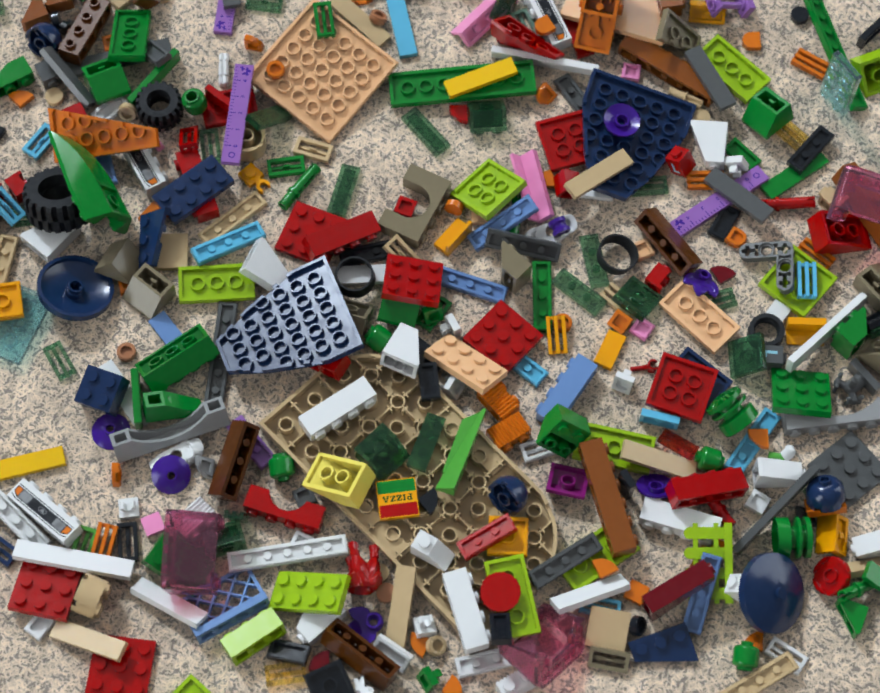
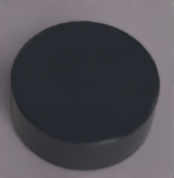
M797 6L791 12V21L797 25L805 24L808 20L809 12L806 8Z
M58 11L52 12V24L59 30V25L62 22L61 16Z
M637 615L632 617L629 624L631 635L640 637L645 633L647 627L645 618Z

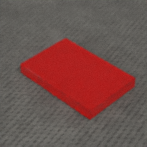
M252 86L248 112L251 114V119L255 120L260 119ZM232 89L220 92L230 98ZM207 99L208 106L202 113L205 128L211 129L226 126L228 113Z

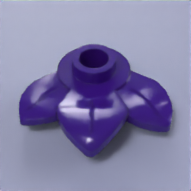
M697 269L694 273H687L683 278V283L693 286L696 296H701L708 292L712 297L716 298L719 293L718 286L712 281L711 274L705 269Z
M361 606L349 609V614L353 621L348 626L372 643L376 638L377 632L384 625L383 617L379 613L370 612L367 608ZM373 619L378 622L375 626L370 624V621Z

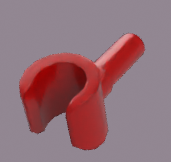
M651 359L647 365L630 367V370L632 372L646 370L649 373H654L658 367L652 368L650 364H656L657 360Z

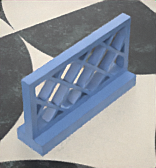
M252 570L247 571L249 574L247 582L237 580L238 575L242 572L228 573L198 589L194 596L189 594L182 598L188 602H196L195 606L199 607L200 603L210 605L208 618L197 629L190 626L199 645L268 608L269 599ZM222 583H232L229 592L219 590ZM235 584L245 586L242 595L233 593ZM249 587L259 591V594L254 597L246 596ZM207 591L213 592L212 600H202L203 593ZM218 594L227 596L225 605L215 602ZM231 597L241 599L239 605L235 607L229 606ZM213 606L223 608L222 613L217 617L211 615Z

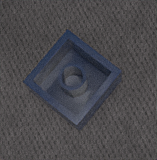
M88 364L74 401L82 406L116 417L130 381L121 375Z

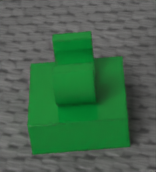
M440 302L438 308L427 306L422 308L426 326L444 320Z
M428 665L421 669L416 678L424 691L430 693L439 684V677L443 676L439 668L432 671Z

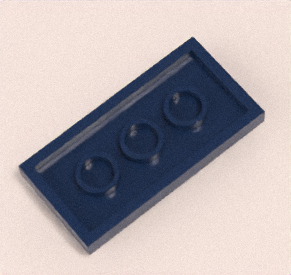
M211 154L151 197L160 209L164 207L171 209L170 215L166 216L175 226L234 185L235 182Z

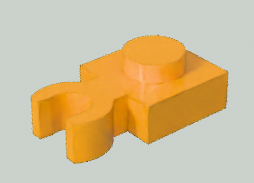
M249 163L238 173V177L250 188L255 185L257 192L260 194L264 193L263 189L260 188L262 185H266L268 188L271 187L268 180L262 179L264 174L252 163Z

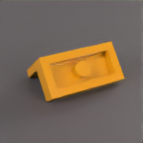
M689 0L688 22L724 25L726 9H722L715 18H712L706 1Z
M457 218L437 239L434 247L449 257L467 235L472 232L473 222L469 220L467 223H464Z
M788 317L785 323L786 344L803 345L827 323L826 318Z
M840 514L817 518L815 553H832L837 557H846L848 518Z

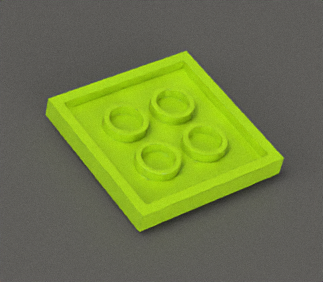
M488 158L452 191L451 198L460 201L466 208L489 221L527 186V183L523 178Z
M793 245L795 250L794 290L790 294H782L778 291L776 285V264L758 283V287L792 309L791 311L798 317H806L837 281L838 277ZM797 261H801V263L805 261L809 263L816 262V300L797 299ZM783 264L780 270L788 271L791 266ZM801 268L802 294H805L804 268ZM809 268L810 294H812L811 268ZM784 277V285L782 286L787 288V277Z

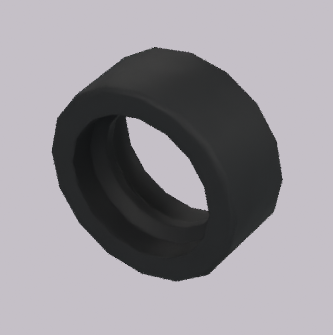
M769 313L759 314L754 317L747 331L749 343L757 350L760 345L779 346L785 334L783 322L777 316ZM761 323L774 326L777 330V337L769 342L760 340L755 335L756 326Z

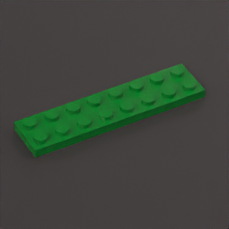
M533 59L513 61L518 70V75L453 99L449 98L443 81L492 63L391 73L388 76L391 108L537 95Z

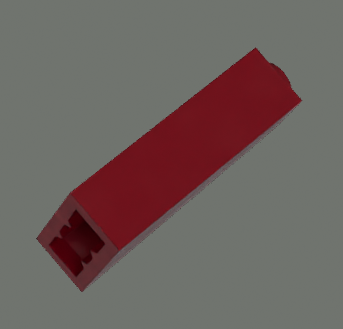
M703 559L642 596V606L653 622L713 582L716 571L710 562L707 564Z

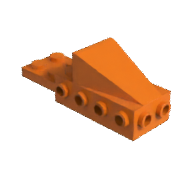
M580 0L581 14L574 47L609 55L618 16H622L624 5H621L622 0Z

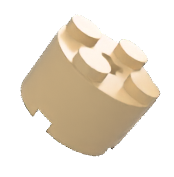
M247 119L241 161L251 162L264 156L267 143L263 126L252 119Z
M86 573V579L82 578L73 598L77 601L75 605L71 604L70 610L91 619L95 617L99 619L104 608L102 607L103 599L108 600L112 590L111 585H109V581Z

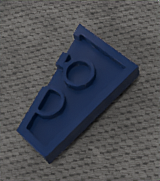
M164 207L140 216L139 269L145 262L152 268L157 267L162 248L160 239L162 232H166L167 225H164L166 215H170V208Z
M685 622L627 642L634 662L699 661Z

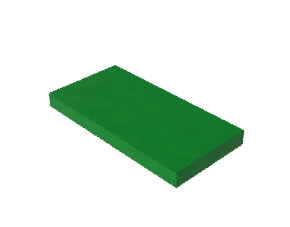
M115 10L108 52L109 62H145L152 18L151 10Z

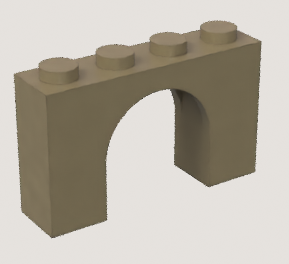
M411 163L403 177V186L423 195L429 202L428 209L418 217H405L386 208L378 224L381 228V233L392 238L398 234L406 244L418 249L420 244L424 245L428 237L426 233L429 229H433L436 223L435 217L437 214L442 213L444 209L443 203L445 199L451 197L453 189H451V181Z

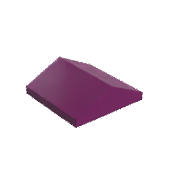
M552 462L545 492L584 500L588 484L584 469Z

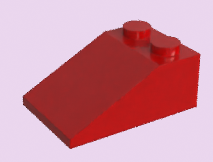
M820 210L807 219L815 254L835 255L872 249L868 231L856 214Z

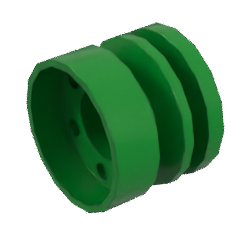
M738 386L721 393L706 408L708 415H713L711 418L713 421L723 419L719 423L718 428L725 437H731L743 430L759 413L751 402L742 404L746 396L745 394H740L742 390Z
M808 516L802 517L800 521L799 517H794L791 526L788 517H774L771 528L773 552L790 558L793 550L797 559H800L802 555L803 558H810L814 544V534L810 518Z

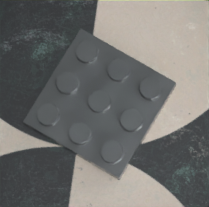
M852 430L807 465L809 468L813 463H816L820 467V472L816 477L819 475H832L841 481L846 494L845 502L847 509L880 484V461Z

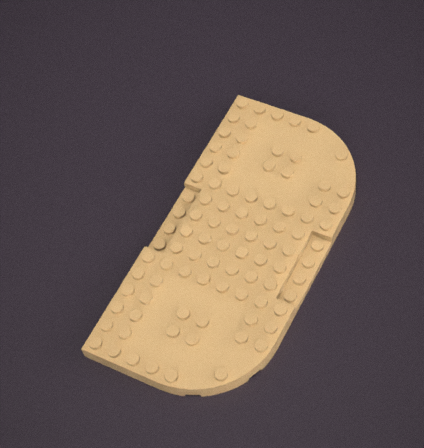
M380 354L350 356L351 364L340 381L328 377L320 371L317 372L258 423L260 430L283 453H287L288 456L292 457L294 465L305 476H307L319 452L368 464L376 477L359 509L341 505L330 499L329 501L337 509H340L373 544L380 548L379 550L392 562L395 568L397 564L418 567L415 589L457 632L458 629L442 581L443 573L466 567L467 573L471 572L474 584L471 586L473 592L477 591L480 603H477L479 611L483 610L486 622H483L485 630L489 629L490 631L489 614L495 613L490 611L480 598V588L486 578L483 563L484 561L504 557L487 556V550L466 562L456 543L489 523V515L503 516L508 513L506 511L500 512L489 498L488 494L491 493V490L488 488L496 479L501 476L511 475L522 480L527 488V504L515 516H510L529 518L527 558H524L527 572L556 554L557 526L548 500L536 484L481 430L454 496L436 490L438 503L431 516L418 502L420 517L380 521L375 482L415 477L417 498H420L432 488H436L442 477L443 468L461 421L467 418L441 391V400L422 402L418 371L416 378L413 379L380 365ZM364 376L377 394L375 405L369 409H363L354 419H347L338 429L330 430L321 440L311 442L299 425L298 417ZM420 529L439 539L455 554L446 572L411 554V544ZM530 581L532 593L534 595L537 591Z

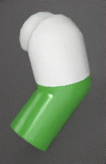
M786 445L785 449L780 453L769 451L768 458L790 461L795 456L796 450L794 446Z

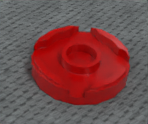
M824 557L816 564L813 570L814 578L812 579L816 590L827 596H837L838 591L848 587L851 580L849 565L839 557Z
M495 572L488 575L480 588L482 602L490 611L496 613H506L518 604L521 595L518 581L511 574L505 572Z

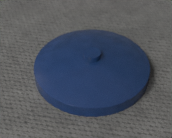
M67 255L51 260L41 269L37 279L36 290L42 305L53 315L70 321H86L100 316L108 309L113 299L114 283L112 278L94 272L98 262L84 256Z
M774 552L759 554L748 562L742 572L739 582L740 607L744 617L754 629L766 634L783 633L795 624L802 611L804 602L803 581L796 565L783 554Z

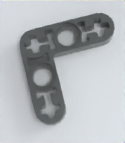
M791 242L746 243L739 248V255L744 262L776 261V285L778 291L782 294H790L794 290L795 250ZM788 247L787 253H783L784 248ZM763 249H772L769 255L762 254ZM747 250L751 251L749 253V256L745 255V253H747ZM783 264L791 266L788 271L780 270ZM784 277H787V288L782 286L784 285Z

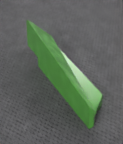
M485 408L474 415L462 419L443 468L442 477L435 490L455 495L486 415Z

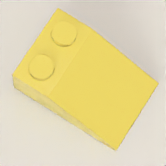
M319 452L302 486L341 505L359 509L376 475L367 463Z

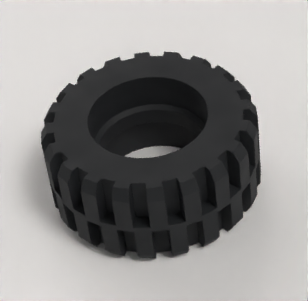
M55 166L52 169L46 168L43 172H37L24 185L22 198L26 217L37 229L48 233L55 232L57 234L64 231L67 233L72 232L73 229H80L83 224L89 223L81 219L78 207L72 202V195L66 184L61 167Z

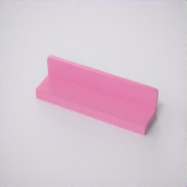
M484 0L451 31V34L459 35L467 47H471L491 28V20L504 16L518 3V0Z
M532 149L521 156L511 153L510 158L514 173L526 180L527 186L520 192L521 198L529 194L539 209L538 212L527 219L542 223L555 216L537 151Z

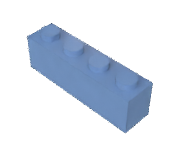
M579 353L575 358L572 357L566 366L568 368L566 372H561L556 380L557 385L548 390L545 402H540L535 410L537 412L536 420L543 423L545 415L557 403L571 410L596 374L598 368L596 363Z

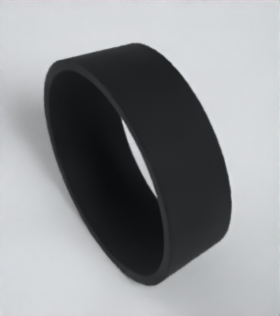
M611 234L601 241L597 251V261L606 272L613 275H622L636 265L638 250L633 241L621 234ZM609 243H615L624 247L630 255L629 268L616 269L610 266L602 257L601 247Z
M351 256L343 259L338 264L334 277L342 295L350 298H359L367 295L373 289L375 273L371 264L366 259ZM349 262H360L371 269V279L362 288L349 289L339 282L337 272L343 265Z

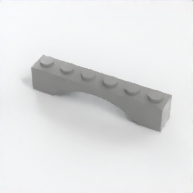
M219 396L202 402L189 416L170 426L153 430L126 428L109 434L118 463H122L231 424L223 400Z
M880 397L865 409L844 416L823 418L780 413L784 436L790 435V437L794 438L804 433L817 435L822 431L836 433L840 429L854 431L859 429V427L865 426L867 429L876 428L880 425Z

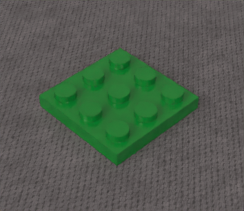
M771 368L772 412L831 418L829 373L793 370L789 373L786 369Z

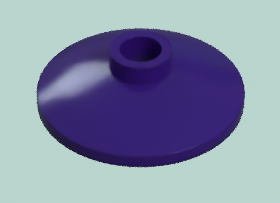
M618 103L606 110L604 124L613 135L629 137L639 129L640 117L633 107Z
M105 414L95 421L92 427V438L99 447L106 450H114L109 434L130 428V424L120 414H117L116 417ZM108 427H113V431L108 432Z
M166 455L158 459L153 465L151 478L154 486L159 491L166 494H176L184 490L189 484L191 471L188 463L183 458L176 455ZM169 472H173L175 474V477L173 479H169L167 477Z
M661 474L643 475L637 480L636 487L644 496L656 499L667 498L665 487L670 478Z

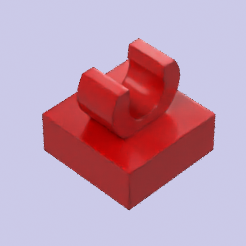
M400 195L394 212L405 217H412L418 201Z

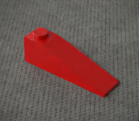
M511 15L495 18L490 22L491 35L502 45L553 60L563 58L565 55Z

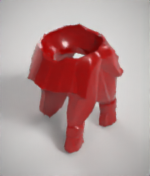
M348 542L350 554L345 558V561L348 565V575L351 577L347 592L354 595H371L382 584L383 580L378 560L380 548L376 544L369 546L370 559L366 563L360 556L358 542Z

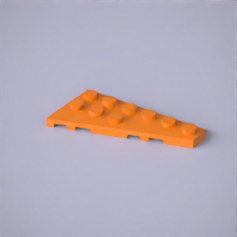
M48 108L50 130L76 141L94 157L160 147L158 128ZM53 148L54 162L59 163Z

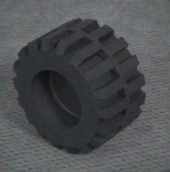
M155 81V84L150 82L147 84L148 87L143 86L141 88L142 92H138L136 98V108L141 123L143 122V125L147 127L158 128V132H161V129L168 131L170 126L172 129L176 127L175 123L179 124L181 122L180 117L183 118L184 107L179 90L174 88L171 83L167 85L165 81H162V83ZM157 102L169 104L167 108L160 111L151 109V106Z

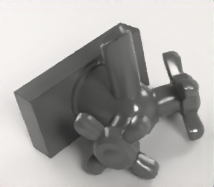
M854 358L847 367L853 377L847 382L841 380L843 373L840 372L834 380V388L832 389L834 394L838 387L844 389L849 394V397H846L847 401L843 402L845 406H848L850 404L862 403L861 400L864 399V395L857 396L856 393L863 387L872 396L877 394L880 390V383L857 358Z

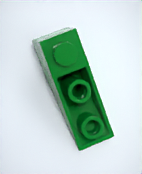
M24 56L8 62L0 71V97L9 95L23 86L28 87L36 81L33 71Z
M167 391L143 393L142 409L145 422L186 418L199 407L201 401L198 398Z

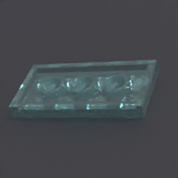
M839 50L832 54L820 87V92L823 98L828 99L832 103L833 109L843 116L849 112L862 76Z
M21 286L25 318L0 321V358L19 366L48 312L40 302L37 291Z

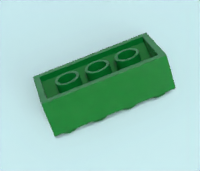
M199 323L136 363L135 366L152 392L166 391L170 385L180 382L184 376L190 372L197 371L204 363L213 361L220 352Z

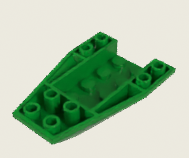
M49 131L50 142L72 195L71 200L78 207L81 219L85 222L96 224L103 218L108 217L110 221L109 226L114 232L126 234L132 218L105 169L82 145L71 138Z

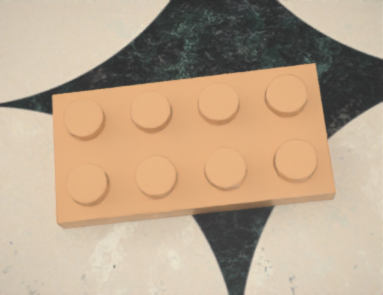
M683 280L658 303L666 313L713 355L741 328L704 294L696 296L693 286L683 283Z
M450 333L424 351L423 357L431 362H436L438 367L481 395H484L507 377L508 370Z

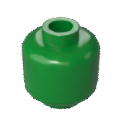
M191 88L183 93L182 104L190 115H200L206 110L208 106L207 99L200 89Z
M380 324L372 325L364 336L366 339L365 344L375 352L380 353L392 337V333Z
M704 446L701 451L697 450L694 457L698 470L704 472L710 470L721 471L725 461V457L722 456L720 450Z
M287 453L274 454L268 461L270 477L278 479V483L290 481L289 477L295 474L294 461Z
M741 641V645H735L733 648L732 664L736 666L737 670L752 672L753 668L758 667L759 648L754 647L753 642Z

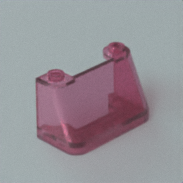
M854 165L845 166L836 185L826 218L841 222L847 218L848 214L880 224V174Z
M178 509L166 510L161 587L168 594H218V590L221 588V578L215 573L217 535L225 528V519L222 518L221 514Z
M545 602L536 609L541 627L540 634L521 637L515 642L512 638V645H498L500 655L534 686L541 689L546 688L582 654L585 645V618L570 612L559 615L550 604Z

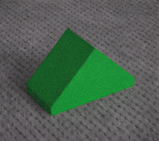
M838 598L835 605L852 638L855 639L861 633L869 607L852 600L841 602Z

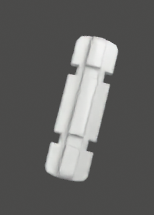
M220 53L218 83L220 87H227L229 85V54Z

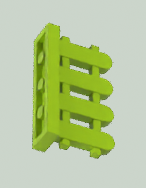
M693 523V527H687L684 530V536L687 539H693V547L686 548L684 556L687 559H693V565L698 563V559H701L703 552L722 557L724 559V567L719 568L711 600H714V604H719V600H725V604H733V598L724 593L730 574H733L732 523H724V527H718V523H713V527H698V523ZM698 539H714V547H698ZM719 539H724V547H719ZM719 579H725V587H719Z

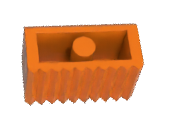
M502 381L484 395L478 392L476 398L498 422L516 413L520 408L519 400L515 395H510L506 391L507 387Z
M517 411L487 429L486 436L505 454L511 451L516 443L520 442L522 444L530 438L532 429L520 412Z

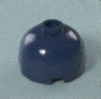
M47 22L37 23L27 30L25 34V39L28 37L29 41L27 45L35 55L41 57L39 51L43 47L52 46L58 53V45L62 41V36L59 30L52 24Z
M511 475L501 476L488 488L491 490V493L488 495L492 504L500 512H508L509 516H515L527 504V488L524 482L517 477Z
M819 475L814 477L807 485L805 493L806 503L814 511L816 508L821 509V513L834 512L842 507V503L846 501L843 484L832 475Z

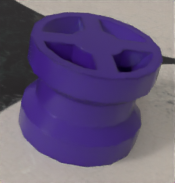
M565 216L557 217L548 223L549 228L553 230L554 238L560 237L571 230L565 223Z

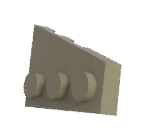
M670 8L663 9L656 40L685 51L699 46L701 36Z

